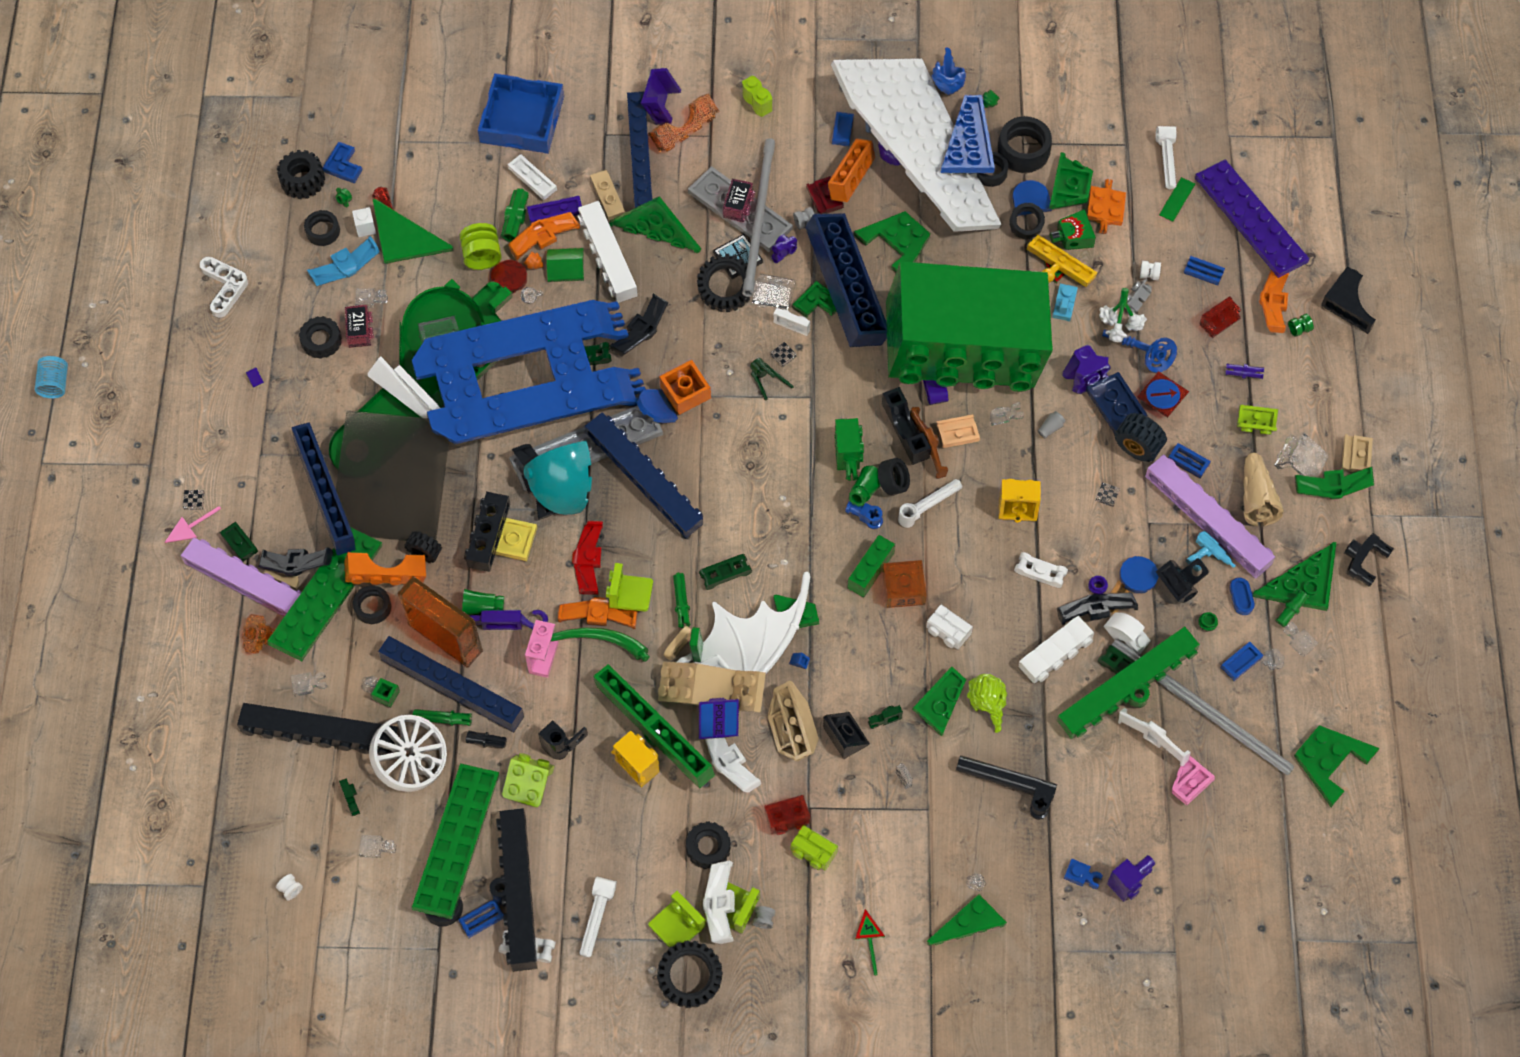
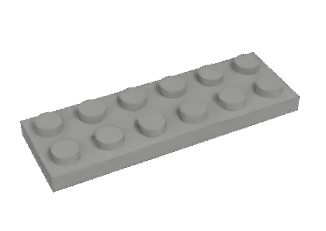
M711 166L688 188V193L751 239L757 199L748 193L743 210L726 207L725 205L733 182ZM766 205L760 246L770 252L778 237L783 234L787 235L793 229V225Z

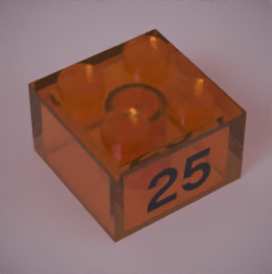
M922 560L883 563V581L887 608L925 605L927 595Z

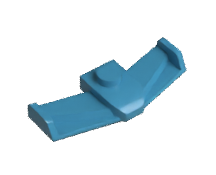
M369 236L351 254L347 248H344L330 256L333 263L311 270L307 269V272L316 286L346 277L349 278L355 275L357 271L380 251L375 241Z

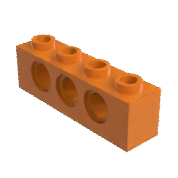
M856 139L828 182L831 200L849 201L876 158L871 140Z

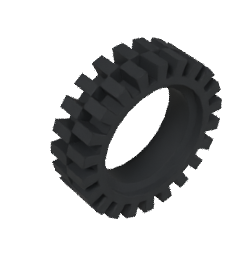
M725 253V257L718 254V258L715 259L713 256L710 258V262L706 260L704 267L701 266L700 273L697 276L698 292L702 301L704 300L707 306L711 305V309L715 310V308H718L719 312L726 309V312H730V309L733 308L736 311L738 306L742 308L745 306V301L748 303L750 297L742 294L748 263H744V259L741 257L737 259V255L734 254L732 257ZM732 269L739 273L743 280L739 292L730 297H721L713 293L709 287V281L716 271Z
M687 940L683 943H676L675 946H671L663 954L658 966L657 979L660 990H662L663 995L671 1003H676L679 1007L691 1008L695 1006L696 1008L708 1003L718 992L723 972L717 954L715 955L712 948L709 949L706 947V944H700L698 941L689 942ZM686 955L699 957L706 963L709 969L708 983L702 990L695 993H684L678 990L671 981L670 971L672 965L680 957Z

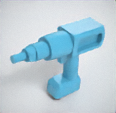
M1206 531L1200 532L1196 539V543L1202 549L1186 559V562L1190 564L1197 558L1201 559L1205 555L1207 557L1213 555L1233 568L1236 566L1226 554V551ZM1199 565L1193 567L1197 572L1202 569Z

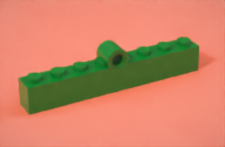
M1184 626L1060 713L1057 718L1058 723L1071 739L1076 736L1079 738L1087 732L1086 729L1091 725L1095 727L1100 724L1105 715L1114 714L1122 703H1130L1135 708L1144 707L1149 699L1150 684L1155 680L1157 682L1161 681L1169 670L1172 669L1174 671L1178 669L1186 658L1190 660L1198 654L1197 651L1200 644ZM1135 694H1141L1143 697L1137 698Z
M609 664L593 676L597 688L642 731L645 740L652 747L657 746L699 789L715 776L712 765Z

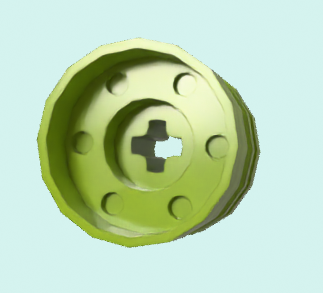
M476 223L465 227L460 232L464 264L468 268L473 270L489 269L501 261L502 257L498 244L497 230L493 225Z

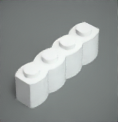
M1077 616L1049 639L1041 643L1035 650L1022 658L1018 667L1033 683L1043 682L1049 676L1050 671L1053 669L1056 671L1062 667L1064 660L1074 658L1079 652L1078 649L1088 647L1093 642L1094 632Z

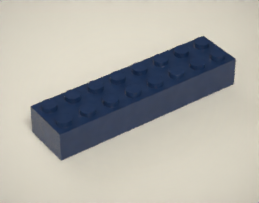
M845 213L813 214L805 228L849 346H882L887 339V322Z

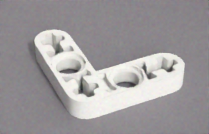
M205 257L200 262L202 272L224 283L222 289L211 302L210 309L215 317H224L247 287L248 279L244 272L212 257ZM223 270L229 271L228 275L223 277L219 274ZM228 291L234 292L232 297L227 298L224 296Z

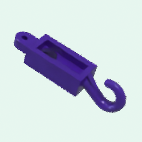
M484 610L481 615L468 616L469 625H482L483 630H522V624L532 630L534 627V623L529 621L521 613V610ZM534 610L532 612L533 615H540L542 621L548 622V616L542 610Z

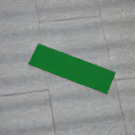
M1181 177L1159 215L1174 222L1195 183Z

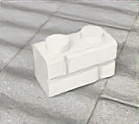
M940 605L928 619L926 628L934 637L939 636L948 647H955L958 650L971 635L973 626L943 605Z

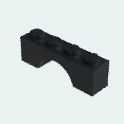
M898 387L882 394V406L912 465L930 459L931 447L924 433H920L916 428L909 412L908 402L901 388Z

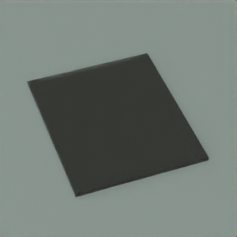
M351 410L346 412L336 492L351 528L372 538L407 541L412 531H420L422 534L425 533L428 534L427 536L433 537V540L437 539L449 441L442 435L432 432L428 418Z

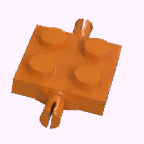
M1109 179L1105 180V188L1091 186L1089 191L1087 217L1089 220L1100 224L1099 232L1101 234L1102 232L1103 234L1107 233V225L1122 226L1126 192L1113 190V180L1111 179L1110 181Z

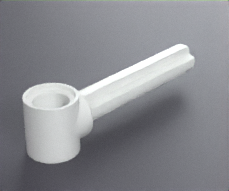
M1157 126L1156 142H1159V145L1162 146L1165 187L1172 190L1176 188L1172 144L1176 141V127Z
M953 480L916 504H903L899 511V524L905 528L912 527L915 521L920 518V514L962 489L960 480Z
M598 876L595 879L592 890L595 900L579 952L583 957L592 956L607 901H610L614 896L617 881Z

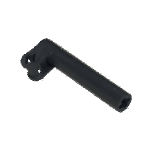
M960 755L956 771L1033 795L1030 807L1031 816L1038 820L1044 819L1047 816L1057 788L1056 783Z

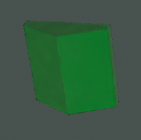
M547 249V281H584V249Z

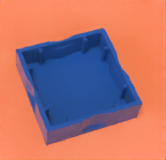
M494 73L488 93V103L483 110L478 127L480 143L549 154L564 100L563 84L541 80H526L520 77Z

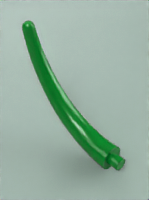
M575 628L553 633L551 642L569 638L600 639L624 648L637 660L642 659L646 662L650 658L647 654L648 648L624 633L610 629Z

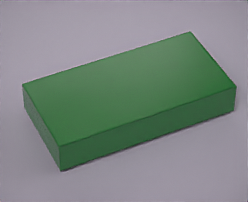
M693 627L690 638V649L694 662H701L703 651L700 628Z

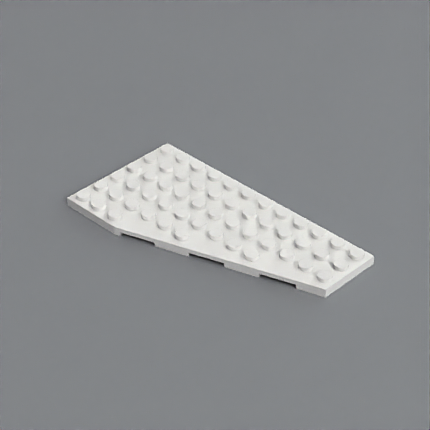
M833 60L831 67L852 110L856 109L872 128L870 130L887 151L890 150L906 169V175L921 193L925 192L941 211V217L954 232L999 229L1001 222L980 179L977 177V173H941V167L955 126L923 60Z

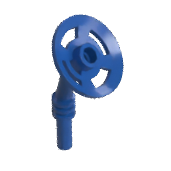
M1104 329L1102 336L1109 338V335L1105 333L1108 330ZM1127 335V338H1123L1121 342L1122 345L1126 344V346L1130 345L1131 348L1136 347L1146 351L1145 364L1154 373L1167 370L1173 364L1177 355L1175 342L1167 337L1159 338L1149 345L1136 340V337L1132 338V336L1128 337ZM1167 350H1170V355L1166 361ZM1152 363H1153V364H1156V365L1160 364L1161 366L1154 367V366H1151V365H1152Z

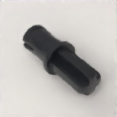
M468 730L466 736V743L483 745L484 748L490 746L503 749L507 742L505 737L490 735L489 732L479 733Z

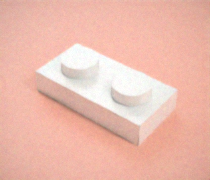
M776 308L774 312L775 324L805 336L808 335L810 331L809 320L803 316L791 314L788 310Z

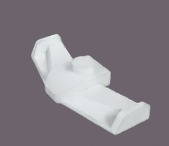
M1126 708L1120 711L1119 724L1122 722L1144 733L1143 738L1158 748L1163 746L1180 761L1181 766L1187 763L1191 752L1188 750L1183 752L1166 736V731L1152 721L1147 723L1127 714Z
M725 737L705 739L712 759V765L717 772L724 774L743 792H750L761 785V781L741 765L746 760L735 743L728 747Z
M730 860L711 864L705 897L703 899V910L705 911L711 940L713 943L718 944L734 941L726 913L735 912L734 892L726 890L730 869L733 865V862Z

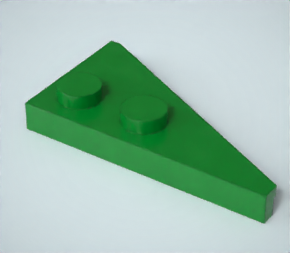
M978 894L928 939L927 944L929 946L939 945L948 940L961 939L972 936L974 933H983L992 928L1004 927L1007 922Z

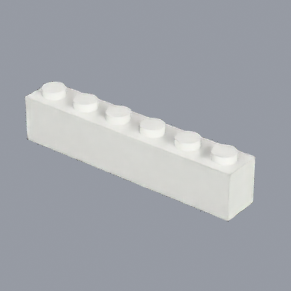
M599 201L579 207L578 222L580 226H584L583 233L586 240L589 239L591 242L589 244L592 254L597 256L595 258L598 268L603 270L602 277L604 282H608L610 286L608 287L610 296L615 297L618 303L637 297V286Z

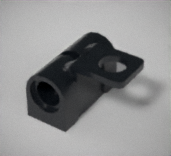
M1197 558L1183 570L1175 561L1169 560L1156 573L1177 602L1185 603L1196 596L1198 591L1194 585L1207 576L1209 570L1202 560ZM1196 565L1202 568V573L1199 576H1194L1192 573V568Z
M552 720L538 735L541 748L553 759L561 760L588 735L587 728L583 727L569 740L564 730Z

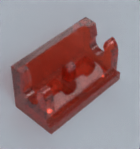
M1229 296L1204 313L1199 325L1214 338L1240 320L1239 312H1241V309Z

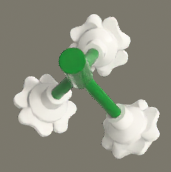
M1128 288L1121 289L1120 302L1115 307L1109 308L1105 305L1099 309V317L1104 324H1109L1110 326L1115 324L1114 329L1105 332L1109 335V340L1113 342H1122L1123 338H1127V335L1121 330L1124 307L1129 314L1128 322L1125 325L1128 331L1142 330L1144 322L1147 320L1144 314L1137 315L1128 306Z

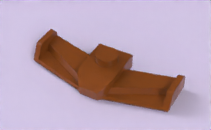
M912 407L910 411L912 420L919 432L924 433L931 447L930 455L937 471L936 478L946 477L948 468L941 466L937 446L939 445L938 437L934 434L932 428H928L920 419V408Z

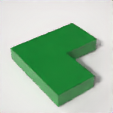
M815 281L792 304V308L806 318L818 306L831 316L837 312L829 290L818 281Z

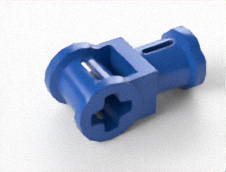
M850 501L848 502L845 509L847 514L852 513L858 516L859 520L867 524L871 529H878L882 526L883 514L881 508L871 506L868 503H865L863 506H857Z

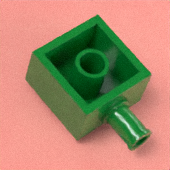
M858 418L835 419L837 470H846V480L851 481V473L853 481L858 479L857 469H860V462H863L862 425L858 423Z

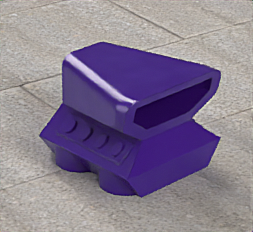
M1085 345L1074 351L1063 370L1062 376L1065 379H1074L1072 391L1078 394L1087 392V386L1109 377L1107 375V372L1111 369L1108 363L1109 357L1098 356L1090 345Z

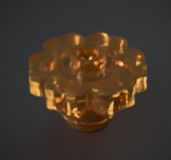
M250 614L246 619V625H244L242 633L245 652L258 654L262 650L263 645H268L267 641L275 631L274 628L265 625L266 621L263 615Z

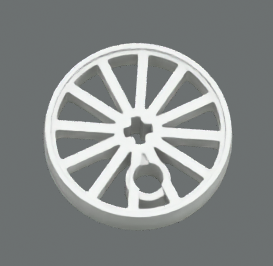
M401 715L385 722L374 734L369 749L371 766L377 777L387 786L404 792L418 791L433 783L442 772L447 756L446 744L438 728L427 719L416 715ZM405 722L414 723L410 739L408 738ZM395 723L398 724L401 739L389 727L390 725ZM419 725H421L428 732L414 744ZM385 732L395 744L380 740L381 734ZM430 735L437 742L434 745L418 748ZM377 746L391 750L394 753L378 756ZM439 750V759L422 753ZM397 759L386 771L380 765V761ZM421 760H425L429 768H424L421 765ZM401 763V771L398 781H396L388 774ZM436 765V766H437V769H436L435 773L433 774V773L431 772V770H432V769L434 768V766ZM407 767L410 770L413 784L403 783ZM418 774L425 775L428 780L420 783Z

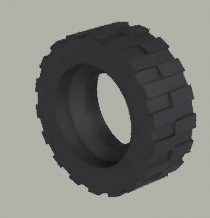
M317 316L309 319L300 328V342L307 355L322 359L335 354L339 350L342 336L337 323L332 321L331 318ZM325 330L329 333V340L321 345L314 344L311 340L313 333Z
M706 821V823H699V825L694 826L689 831L686 838V851L690 861L696 864L697 867L711 869V864L724 862L730 855V837L723 826L715 822L710 823V821ZM705 836H712L718 842L717 851L711 855L703 854L698 848L699 841Z

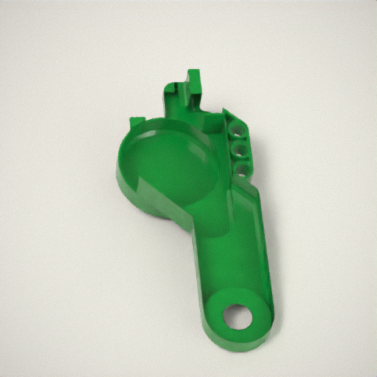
M451 279L444 287H434L423 291L406 308L402 324L400 322L399 365L440 408H444L436 376L417 380L412 359L426 338L502 321L496 312L513 297L512 292L506 286L503 288L497 282H489L471 298L468 294L461 291L460 286ZM498 361L486 363L483 367L474 366L477 381ZM382 388L333 434L329 443L331 462L346 477L353 479L369 477L385 465L428 422ZM354 440L365 442L369 449L368 456L361 462L351 461L346 454L348 444Z

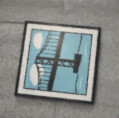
M742 234L714 249L713 254L716 258H718V254H721L722 257H725V253L729 254L730 257L734 254L737 255V259L741 257L744 259V263H748L751 243ZM759 254L757 259V266L763 263V259ZM725 269L732 280L740 276L739 273L732 269Z

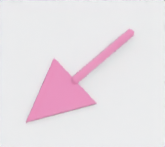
M216 507L189 525L181 517L165 543L197 538L191 528L219 511L221 507Z

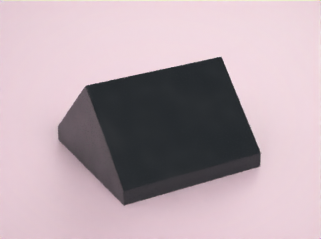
M850 712L824 716L823 728L843 759L870 744Z

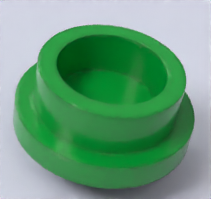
M1206 612L1199 617L1198 624L1204 631H1213L1218 625V618L1215 614Z

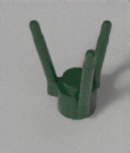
M761 358L755 359L750 364L751 376L755 379L764 400H768V397L758 376L764 377L767 374L772 378L776 376L790 388H794L788 380L773 370Z

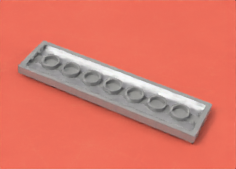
M638 405L610 416L614 420L615 426L625 431L628 436L627 439L631 443L635 442L639 445L663 435L659 423L654 422L653 418L647 414L644 415ZM585 427L533 447L539 456L561 446L587 441L591 464L608 457L585 433ZM516 455L509 457L523 490L526 491L527 489L521 476L524 474L523 465Z

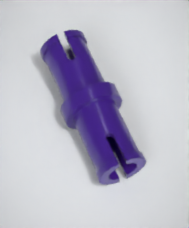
M1226 364V369H1233L1234 371L1226 370L1225 375L1241 376L1243 379H1246V377L1263 379L1264 374L1256 372H1264V367L1248 366V364Z

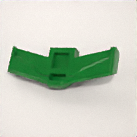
M1372 466L1344 476L1343 469L1324 471V478L1294 475L1298 494L1327 497L1330 499H1340L1343 496L1374 486Z

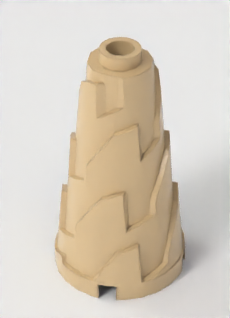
M1250 453L1245 458L1243 500L1245 520L1254 526H1258V522H1263V526L1271 525L1283 517V507L1262 456L1257 453Z

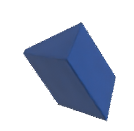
M802 652L793 653L789 664L807 669L810 658Z

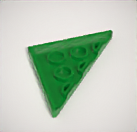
M660 196L609 221L611 227L617 226L633 234H643L647 238L659 242L662 240L671 243L670 245L694 250L695 253H699L701 247Z
M372 199L385 264L454 251L453 246L380 201Z
M1332 542L1323 550L1321 549L1307 560L1289 569L1280 577H1276L1264 587L1254 591L1253 597L1290 603L1298 590H1302L1309 596L1302 607L1327 611L1337 542Z

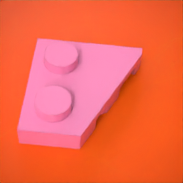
M1190 756L1184 766H1180L1172 794L1187 806L1215 780V776Z

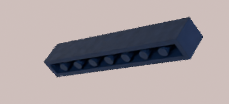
M645 91L627 93L635 208L652 200L646 110L641 104Z
M601 412L585 425V433L685 539L703 525V514L698 508L694 509L690 505V500L684 494L681 495L677 491L678 488L672 481H667L663 471L659 468L656 469L652 465V460L640 452V448L635 442L631 443L627 439L628 436L621 428L618 429L615 426L614 420L609 415L606 416Z
M310 422L291 427L295 446L336 554L341 555L356 550L353 533Z
M391 636L387 637L378 650L381 661L513 733L524 718L523 709L520 706Z

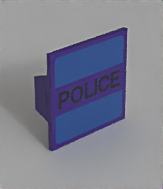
M712 698L709 701L699 702V739L738 736L739 699Z

